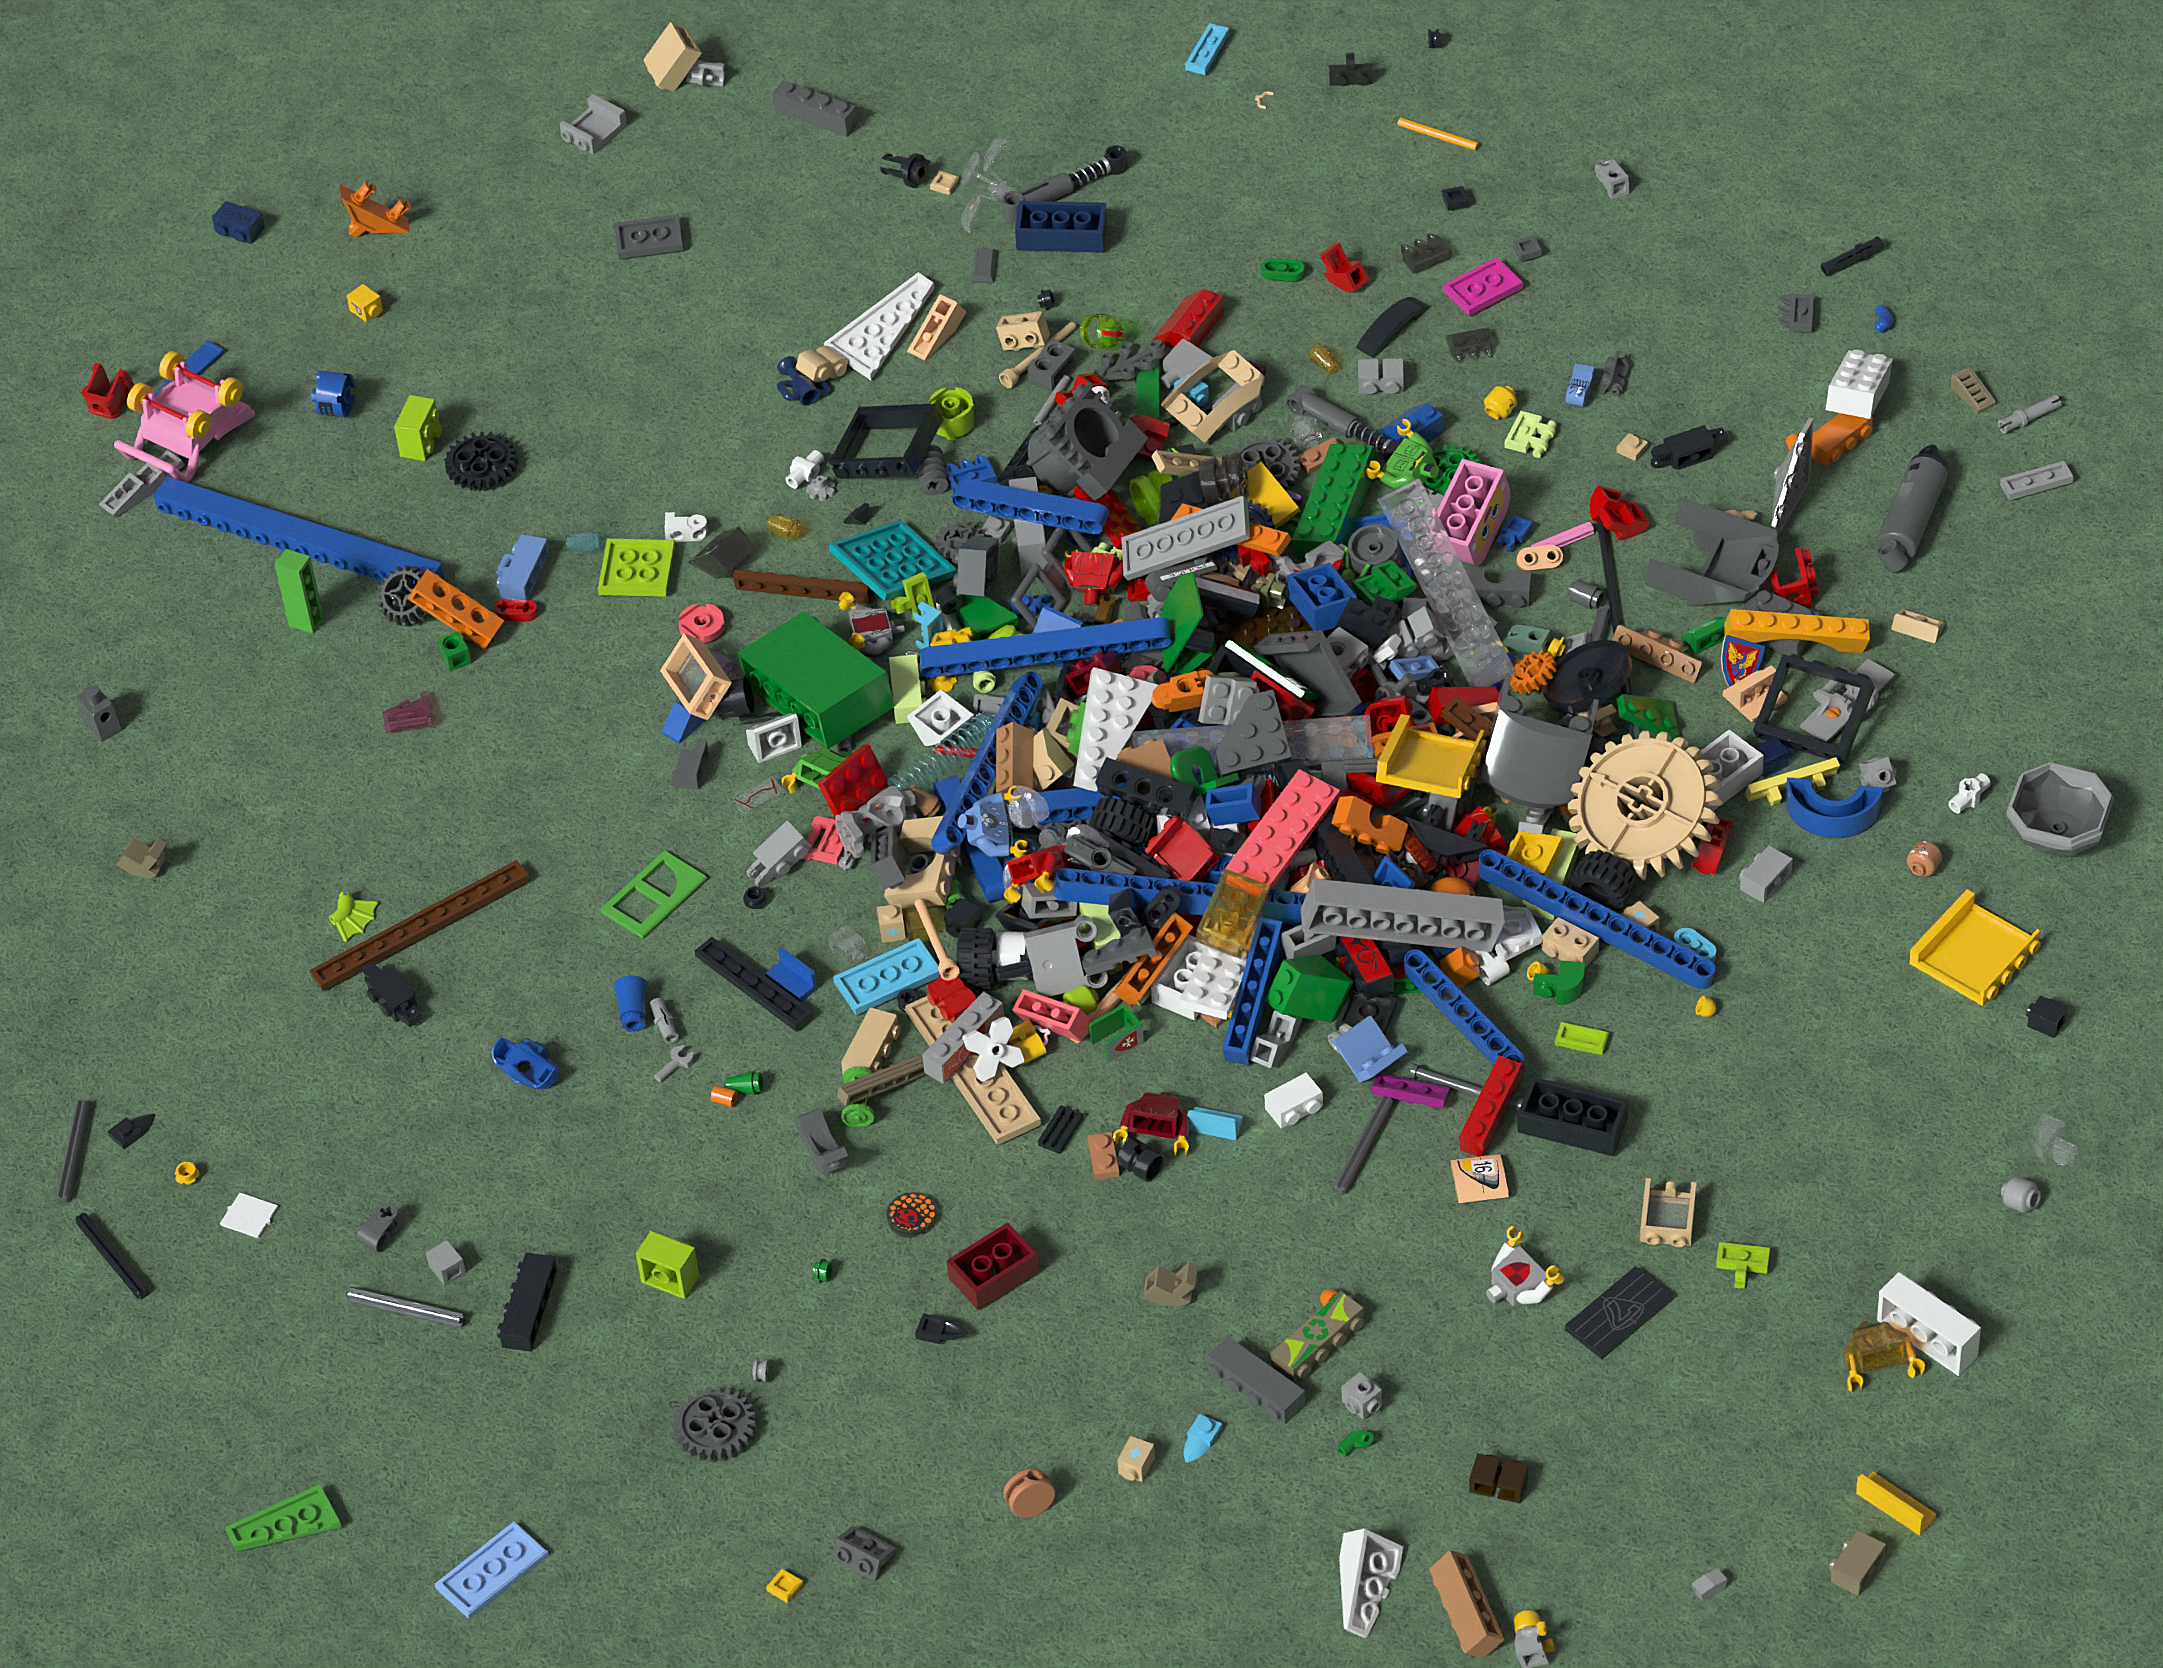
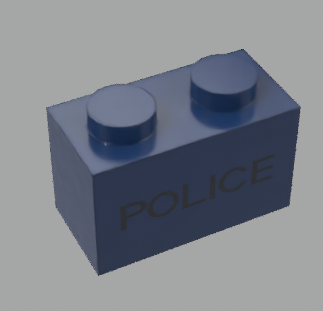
M225 201L212 216L215 232L222 236L226 235L234 238L239 242L252 244L265 229L262 213Z

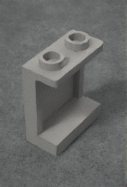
M592 94L587 98L589 108L571 124L562 121L559 125L561 137L566 142H571L581 150L594 154L627 126L625 110Z

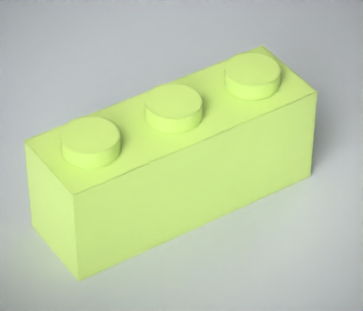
M917 654L889 657L896 724L909 723L907 716L926 702V698H921V695L926 693L924 681H919V678L924 676L920 673Z

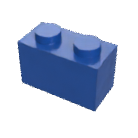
M1253 783L1207 790L1205 810L1214 826L1260 820L1262 800Z

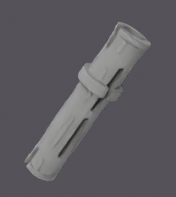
M2054 394L2024 410L2018 409L2013 412V415L2000 419L1998 427L2007 424V426L2000 429L2004 434L2016 427H2024L2029 421L2061 407V400L2052 404V402L2059 399Z

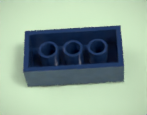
M1019 201L1015 227L1016 249L1104 252L1107 229L1106 203Z

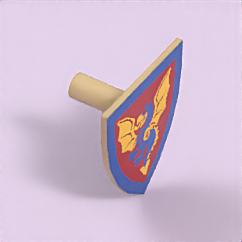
M1728 635L1724 636L1721 665L1728 687L1758 671L1765 646Z

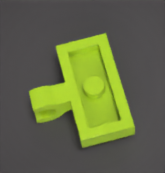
M923 572L902 581L906 597H896L890 600L892 609L896 608L897 614L910 609L913 620V612L921 616V610L918 608L921 602L935 608L927 575Z
M1719 1242L1716 1268L1736 1270L1734 1288L1745 1289L1747 1272L1767 1274L1770 1248Z

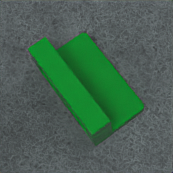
M1717 616L1683 633L1681 639L1695 654H1698L1724 641V623L1727 616L1722 619Z

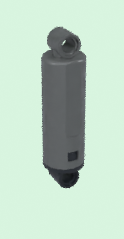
M1936 445L1924 447L1918 455L1910 460L1877 537L1878 549L1876 553L1889 572L1901 570L1908 560L1912 559L1917 553L1949 477L1948 462Z

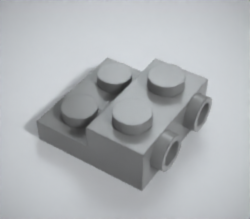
M1206 675L1198 721L1231 727L1249 696L1259 693L1257 682L1245 677Z

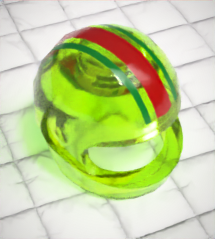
M1090 314L1084 318L1080 327L1082 342L1096 349L1112 350L1120 344L1124 336L1122 323L1114 315ZM1098 318L1100 324L1097 331V340L1091 343L1088 337V327L1092 320Z

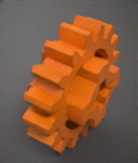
M1541 650L1537 654L1533 651L1532 654H1525L1523 660H1516L1517 664L1510 667L1512 671L1507 673V675L1511 676L1510 686L1515 693L1519 691L1520 694H1523L1527 691L1530 694L1532 690L1538 691L1540 685H1547L1546 680L1553 678L1551 673L1556 672L1555 666L1557 664L1549 652L1544 653Z

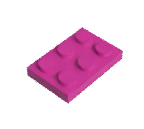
M1497 257L1443 285V292L1468 316L1523 289V282Z

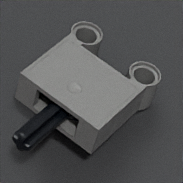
M1083 915L1077 917L1072 922L1023 933L1029 959L997 967L996 975L998 980L1003 981L1032 973L1037 994L1045 997L1065 993L1079 985L1091 986L1093 988L1104 986L1108 979L1106 971L1102 972L1099 979L1093 980L1087 976L1085 970H1082L1075 938H1078L1080 941L1089 942L1095 938L1097 928L1093 919ZM1082 924L1091 925L1090 931L1084 934L1079 932V927Z

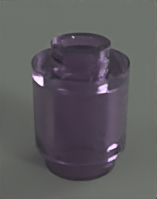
M718 650L711 652L728 678L737 676L738 665L728 655Z

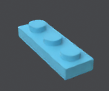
M1209 23L1185 63V70L1206 75L1229 35V28Z

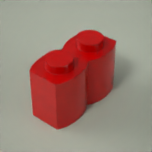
M958 976L948 981L940 977L927 985L928 1001L932 1006H937L940 1009V1013L945 1021H950L952 1024L977 999L974 993L964 985Z

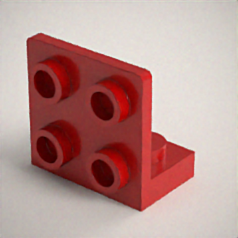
M1362 772L1346 774L1351 791L1366 799H1370L1373 805L1386 810L1412 790L1410 788L1376 782L1377 773L1373 776Z

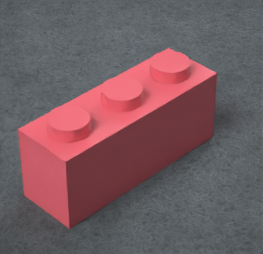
M1024 989L1012 1010L1024 1022L1030 1020L1034 1026L1038 1025L1042 1029L1048 1028L1051 1032L1080 1042L1083 1041L1089 1030V1023L1093 1021L1080 1008Z

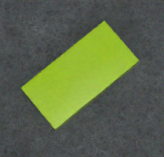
M1561 1022L1555 1039V1045L1603 1055L1609 1038V1032Z

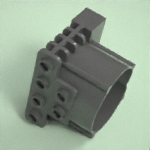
M1088 382L1086 385L1082 383L1078 385L1072 392L1074 394L1073 398H1068L1063 403L1062 408L1057 406L1049 414L1051 419H1047L1034 432L1029 440V460L1026 463L1028 466H1032L1037 477L1052 490L1067 493L1069 497H1073L1074 494L1072 492L1075 487L1081 486L1095 501L1109 491L1148 437L1130 419L1123 422L1119 418L1122 413L1120 411L1114 413L1110 408L1112 403L1110 401L1105 403L1101 399L1103 394L1100 391L1095 393L1091 389L1093 384Z

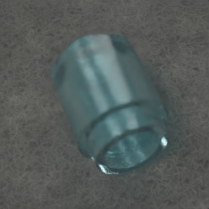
M575 531L571 532V536L566 537L567 550H572V554H588L600 550L598 532Z

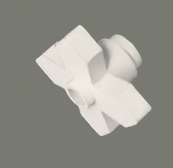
M1006 1017L993 1021L989 1034H982L974 1030L962 1037L966 1049L980 1055L974 1065V1070L977 1078L981 1081L995 1076L999 1061L1012 1068L1024 1062L1020 1048L1007 1044L1013 1028L1010 1020Z

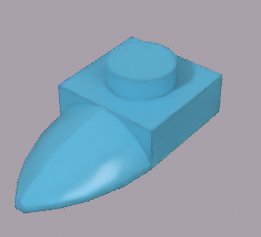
M1201 1414L1198 1415L1187 1432V1440L1184 1446L1185 1462L1193 1461L1208 1451L1222 1430V1423Z

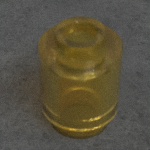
M778 513L777 515L772 514L767 521L766 528L774 536L792 542L801 535L802 527L799 520Z

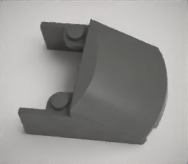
M1681 497L1678 501L1675 524L1695 531L1693 541L1696 546L1711 552L1700 575L1655 559H1650L1645 585L1688 600L1687 606L1744 601L1761 590L1774 571L1779 551L1777 531Z
M1506 675L1499 692L1479 781L1483 784L1485 782L1495 789L1494 793L1517 804L1541 809H1553L1554 806L1567 805L1566 807H1568V803L1575 798L1571 788L1573 784L1579 783L1581 777L1578 772L1585 763L1599 700H1593L1586 717L1575 716L1571 719L1568 728L1523 716L1522 702L1513 696L1507 695L1511 676Z

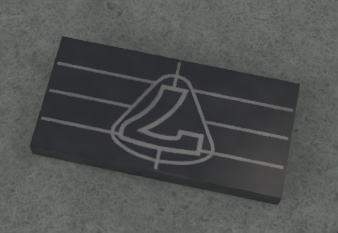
M1635 1266L1565 1324V1331L1600 1359H1603L1673 1300V1295Z

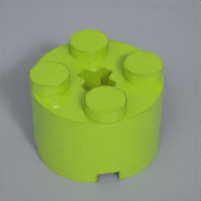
M955 387V390L942 388L930 397L929 404L935 403L943 418V422L936 434L946 437L948 440H956L958 437L967 434L975 426L973 400L970 393L957 387Z

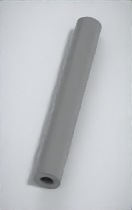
M1063 375L1034 419L1035 425L1044 422L1056 404L1054 400L1056 392L1065 390L1071 380L1070 377Z

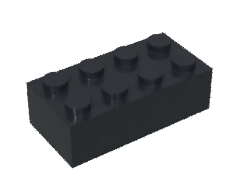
M1532 1076L1517 1115V1132L1614 1156L1628 1119V1100Z

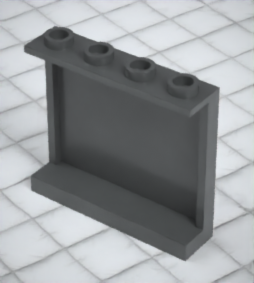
M1322 630L1269 634L1254 646L1258 655L1272 654L1281 670L1318 695L1314 701L1310 700L1317 705L1310 717H1335L1337 715L1346 717L1355 711V707L1361 703L1359 696Z

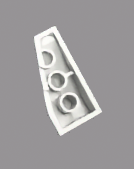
M1367 1529L1344 1533L1340 1552L1344 1629L1361 1637L1368 1636L1379 1614L1377 1606L1381 1598H1386L1389 1593L1386 1587L1390 1579H1396L1399 1573L1403 1546Z

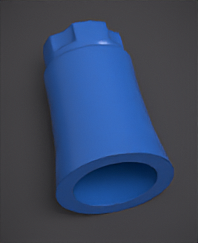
M639 976L622 977L615 981L613 985L622 1028L628 1032L644 1029L646 1026L647 982Z

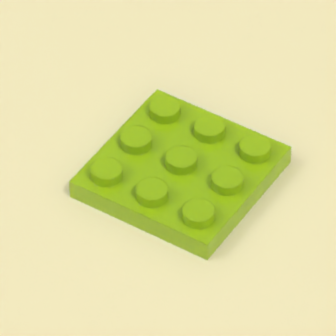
M607 539L598 585L599 595L667 597L675 552V541Z

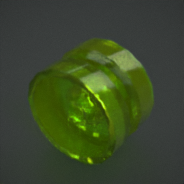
M1158 469L1149 472L1148 477L1141 475L1130 480L1129 484L1136 510L1147 525L1159 522L1160 487L1162 484L1172 481L1169 474H1162Z

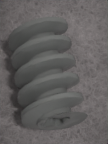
M933 444L928 448L917 469L919 486L924 493L929 495L942 494L948 487L942 450L939 446Z

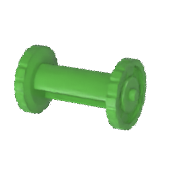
M851 1067L844 1072L843 1082L847 1084L854 1079L865 1077L867 1074L874 1072L867 1067ZM866 1098L845 1107L842 1110L841 1119L850 1127H866L873 1123L874 1111L867 1106Z

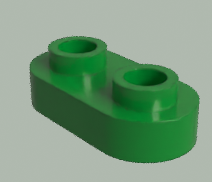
M1268 258L1261 263V275L1268 280L1299 281L1305 274L1304 264L1299 260Z

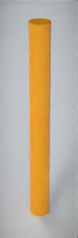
M1401 117L1397 123L1398 126L1475 151L1479 147L1478 142Z

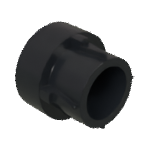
M742 675L729 678L732 683L715 708L719 717H739L753 714L754 697L748 677Z

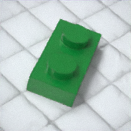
M1215 640L1207 654L1194 650L1180 654L1175 661V674L1179 676L1190 673L1208 659L1212 653L1216 652Z

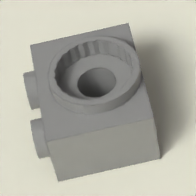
M1338 627L1326 638L1349 680L1359 668L1362 669L1367 664L1368 645L1342 628Z

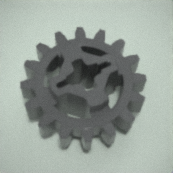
M956 520L954 525L948 522L947 528L940 527V533H936L935 545L938 553L944 555L946 560L952 558V562L955 563L956 550L959 551V548L972 536L984 537L982 528H976V523L968 525V520H965L963 524Z

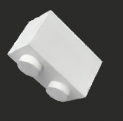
M1307 1073L1265 1094V1109L1280 1128L1293 1125L1300 1118L1308 1114H1314L1323 1107V1092Z

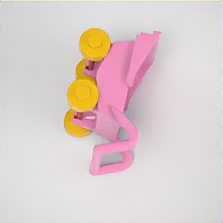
M170 351L163 357L159 372L161 377L172 382L164 386L156 397L153 394L152 388L142 382L134 385L129 392L127 398L129 409L138 413L144 411V414L141 416V426L138 430L134 447L120 440L115 441L114 446L126 459L134 460L138 458L168 472L174 479L188 483L194 477L199 460V452L213 438L220 440L224 434L253 418L255 411L249 405L239 401L243 393L241 381L230 377L226 380H221L220 384H217L189 371L184 356L176 351ZM145 439L188 458L189 462L185 474L183 475L174 465L143 452Z

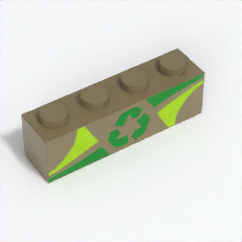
M1340 1291L1271 1352V1367L1293 1383L1297 1382L1300 1378L1304 1379L1308 1376L1313 1366L1318 1362L1322 1363L1325 1361L1330 1351L1335 1347H1340L1348 1335L1353 1331L1357 1332L1364 1323L1363 1307Z

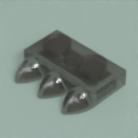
M1429 233L1427 236L1428 244L1423 240L1415 239V249L1409 245L1402 244L1401 253L1403 261L1413 274L1452 258V251L1439 236Z
M1489 327L1446 335V342L1451 356L1459 363H1463L1466 353L1475 361L1480 357V351L1490 358L1495 353V341Z

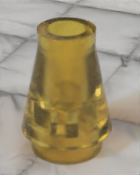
M1317 343L1309 350L1308 356L1312 363L1330 375L1339 370L1340 365L1335 361L1326 345Z

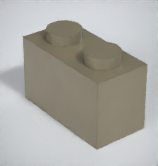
M1857 1530L1853 1538L1849 1537L1845 1541L1840 1557L1836 1556L1832 1560L1829 1567L1831 1582L1859 1596L1884 1560L1886 1544Z

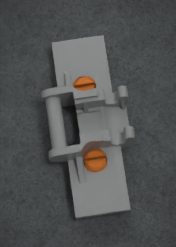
M1867 659L1855 672L1846 669L1848 673L1857 675V673L1865 674L1873 682L1875 689L1865 714L1877 703L1879 692L1895 677L1894 673L1870 659ZM1829 680L1821 689H1817L1813 693L1814 698L1821 705L1800 725V728L1828 743L1847 724L1860 688L1844 684V688L1847 690L1843 695L1836 692L1832 695L1830 693L1840 682Z

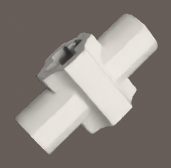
M813 450L806 458L797 456L790 467V474L786 477L787 484L795 489L804 480L811 482L812 479H816L820 471L819 465L824 461V456L817 450Z
M1980 773L1975 778H1964L1959 784V793L1949 801V808L1955 813H1960L1968 807L1975 808L1980 803V794L1991 784L1988 776Z

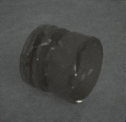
M1239 452L1232 453L1231 458L1228 454L1223 455L1222 466H1220L1216 457L1205 458L1199 461V478L1208 506L1220 504L1223 500L1226 501V493H1228L1230 499L1238 498V496H1244L1248 499L1249 477Z

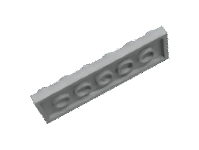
M1240 496L1122 537L1124 577L1127 580H1131L1250 539L1248 500L1244 496Z

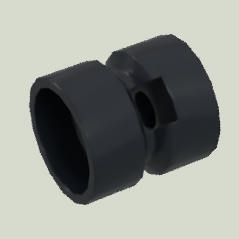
M1135 1137L1125 1142L1117 1157V1164L1129 1172L1134 1171V1174L1145 1182L1152 1181L1160 1172L1164 1163V1155L1152 1147L1147 1148L1145 1143Z

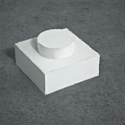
M1395 633L1379 644L1373 658L1378 663L1386 658L1388 660L1392 659L1399 650L1397 648L1402 640Z

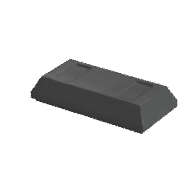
M977 248L974 251L971 283H993L996 261L995 249Z

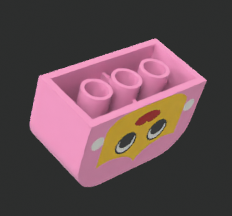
M1464 459L1461 460L1426 533L1433 554L1474 566L1482 564L1506 516L1510 502V487L1504 470Z

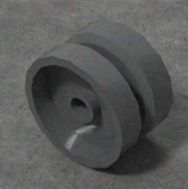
M1381 524L1366 525L1353 533L1348 542L1349 556L1357 577L1360 576L1366 564H1370L1366 576L1372 574L1373 566L1392 560L1399 568L1402 567L1403 557L1399 548L1398 538L1395 532L1388 526Z

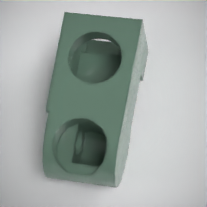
M1513 625L1504 640V644L1509 650L1531 654L1533 651L1538 654L1541 650L1547 653L1552 642L1550 630L1526 625Z

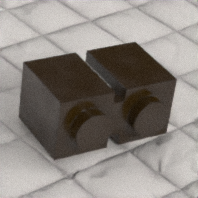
M1477 1453L1469 1478V1492L1493 1497L1497 1484V1488H1500L1497 1499L1520 1504L1528 1480V1464L1506 1459L1505 1462H1501L1500 1458L1494 1455Z

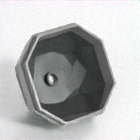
M2049 762L2026 771L2019 776L2007 809V820L2014 836L2035 850L2052 856H2075L2098 845L2114 798L2096 773Z

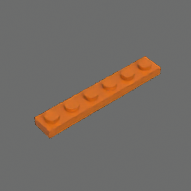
M1182 503L1171 520L1203 509ZM1249 522L1250 539L1236 544L1280 557L1290 542L1291 537L1286 532Z

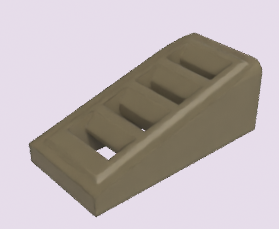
M1970 367L1952 375L1951 388L1977 414L1996 405L1994 398ZM1983 398L1985 399L1984 401L1977 403V401Z

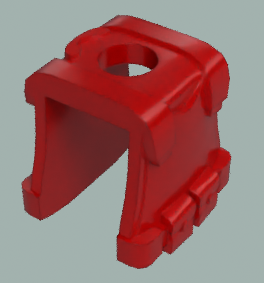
M95 363L92 367V377L88 385L82 389V397L86 400L90 413L108 419L118 418L121 415V408L127 402L134 382L125 370L119 369L110 389V382L104 367L100 363ZM110 389L107 397H104L107 391Z

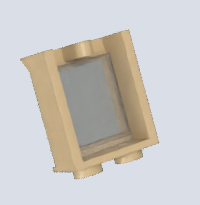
M1646 1178L1640 1242H1646L1650 1245H1657L1659 1243L1671 1244L1675 1247L1691 1246L1697 1182H1691L1690 1193L1676 1192V1183L1667 1182L1665 1191L1651 1190V1178Z

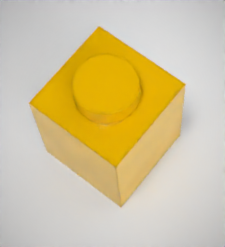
M364 284L347 295L349 310L365 322L377 317L383 311L380 296Z

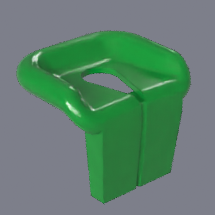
M1194 746L1179 751L1170 760V771L1173 780L1194 787L1197 796L1207 793V790L1222 788L1239 780L1237 773L1219 778L1210 753L1201 746ZM1194 764L1200 768L1201 785L1198 784L1192 773V766Z

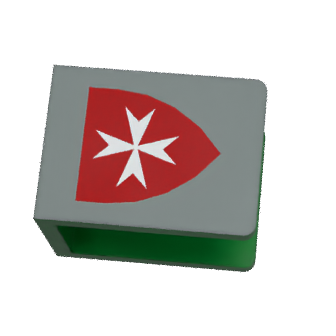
M1125 1004L1089 1023L1090 1042L1092 1045L1123 1027L1127 1028L1105 1041L1106 1060L1108 1063L1144 1043L1143 1024Z

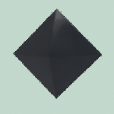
M864 503L857 507L843 522L845 524L866 525L869 504Z

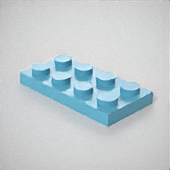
M917 938L834 976L833 980L855 1015L869 1010V1008L876 1007L897 997L898 993L904 989H915L937 979L940 973L938 971V964L922 941Z

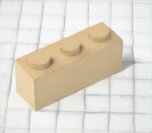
M869 1008L841 1061L843 1074L847 1069L857 1066L867 1067L874 1073L881 1069V1062L890 1054L893 1039L897 1040L900 1034L901 1027L898 1025L896 1014Z

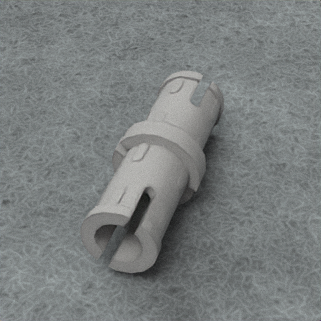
M662 998L652 1000L649 1006L655 1017V1026L660 1029L664 1042L666 1044L676 1042L679 1035L673 1025L674 1018L671 1013H668L665 1001Z

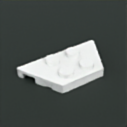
M1503 905L1505 923L1494 945L1500 962H1505L1542 943L1541 931L1529 908Z

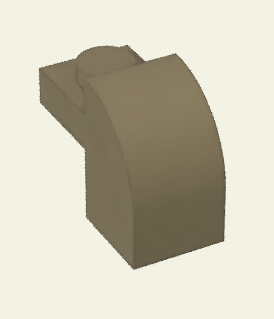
M133 838L124 849L116 865L130 874L153 878L158 874L166 859L164 857L165 852L162 851L166 842L158 838L151 847H148Z
M1189 1262L1177 1273L1158 1266L1146 1276L1143 1298L1158 1305L1184 1306L1190 1303L1192 1291L1198 1283V1277H1196L1198 1266Z

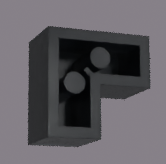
M1377 595L1370 607L1363 601L1350 596L1334 630L1340 627L1368 645V647L1376 650L1388 629L1398 605L1388 598Z

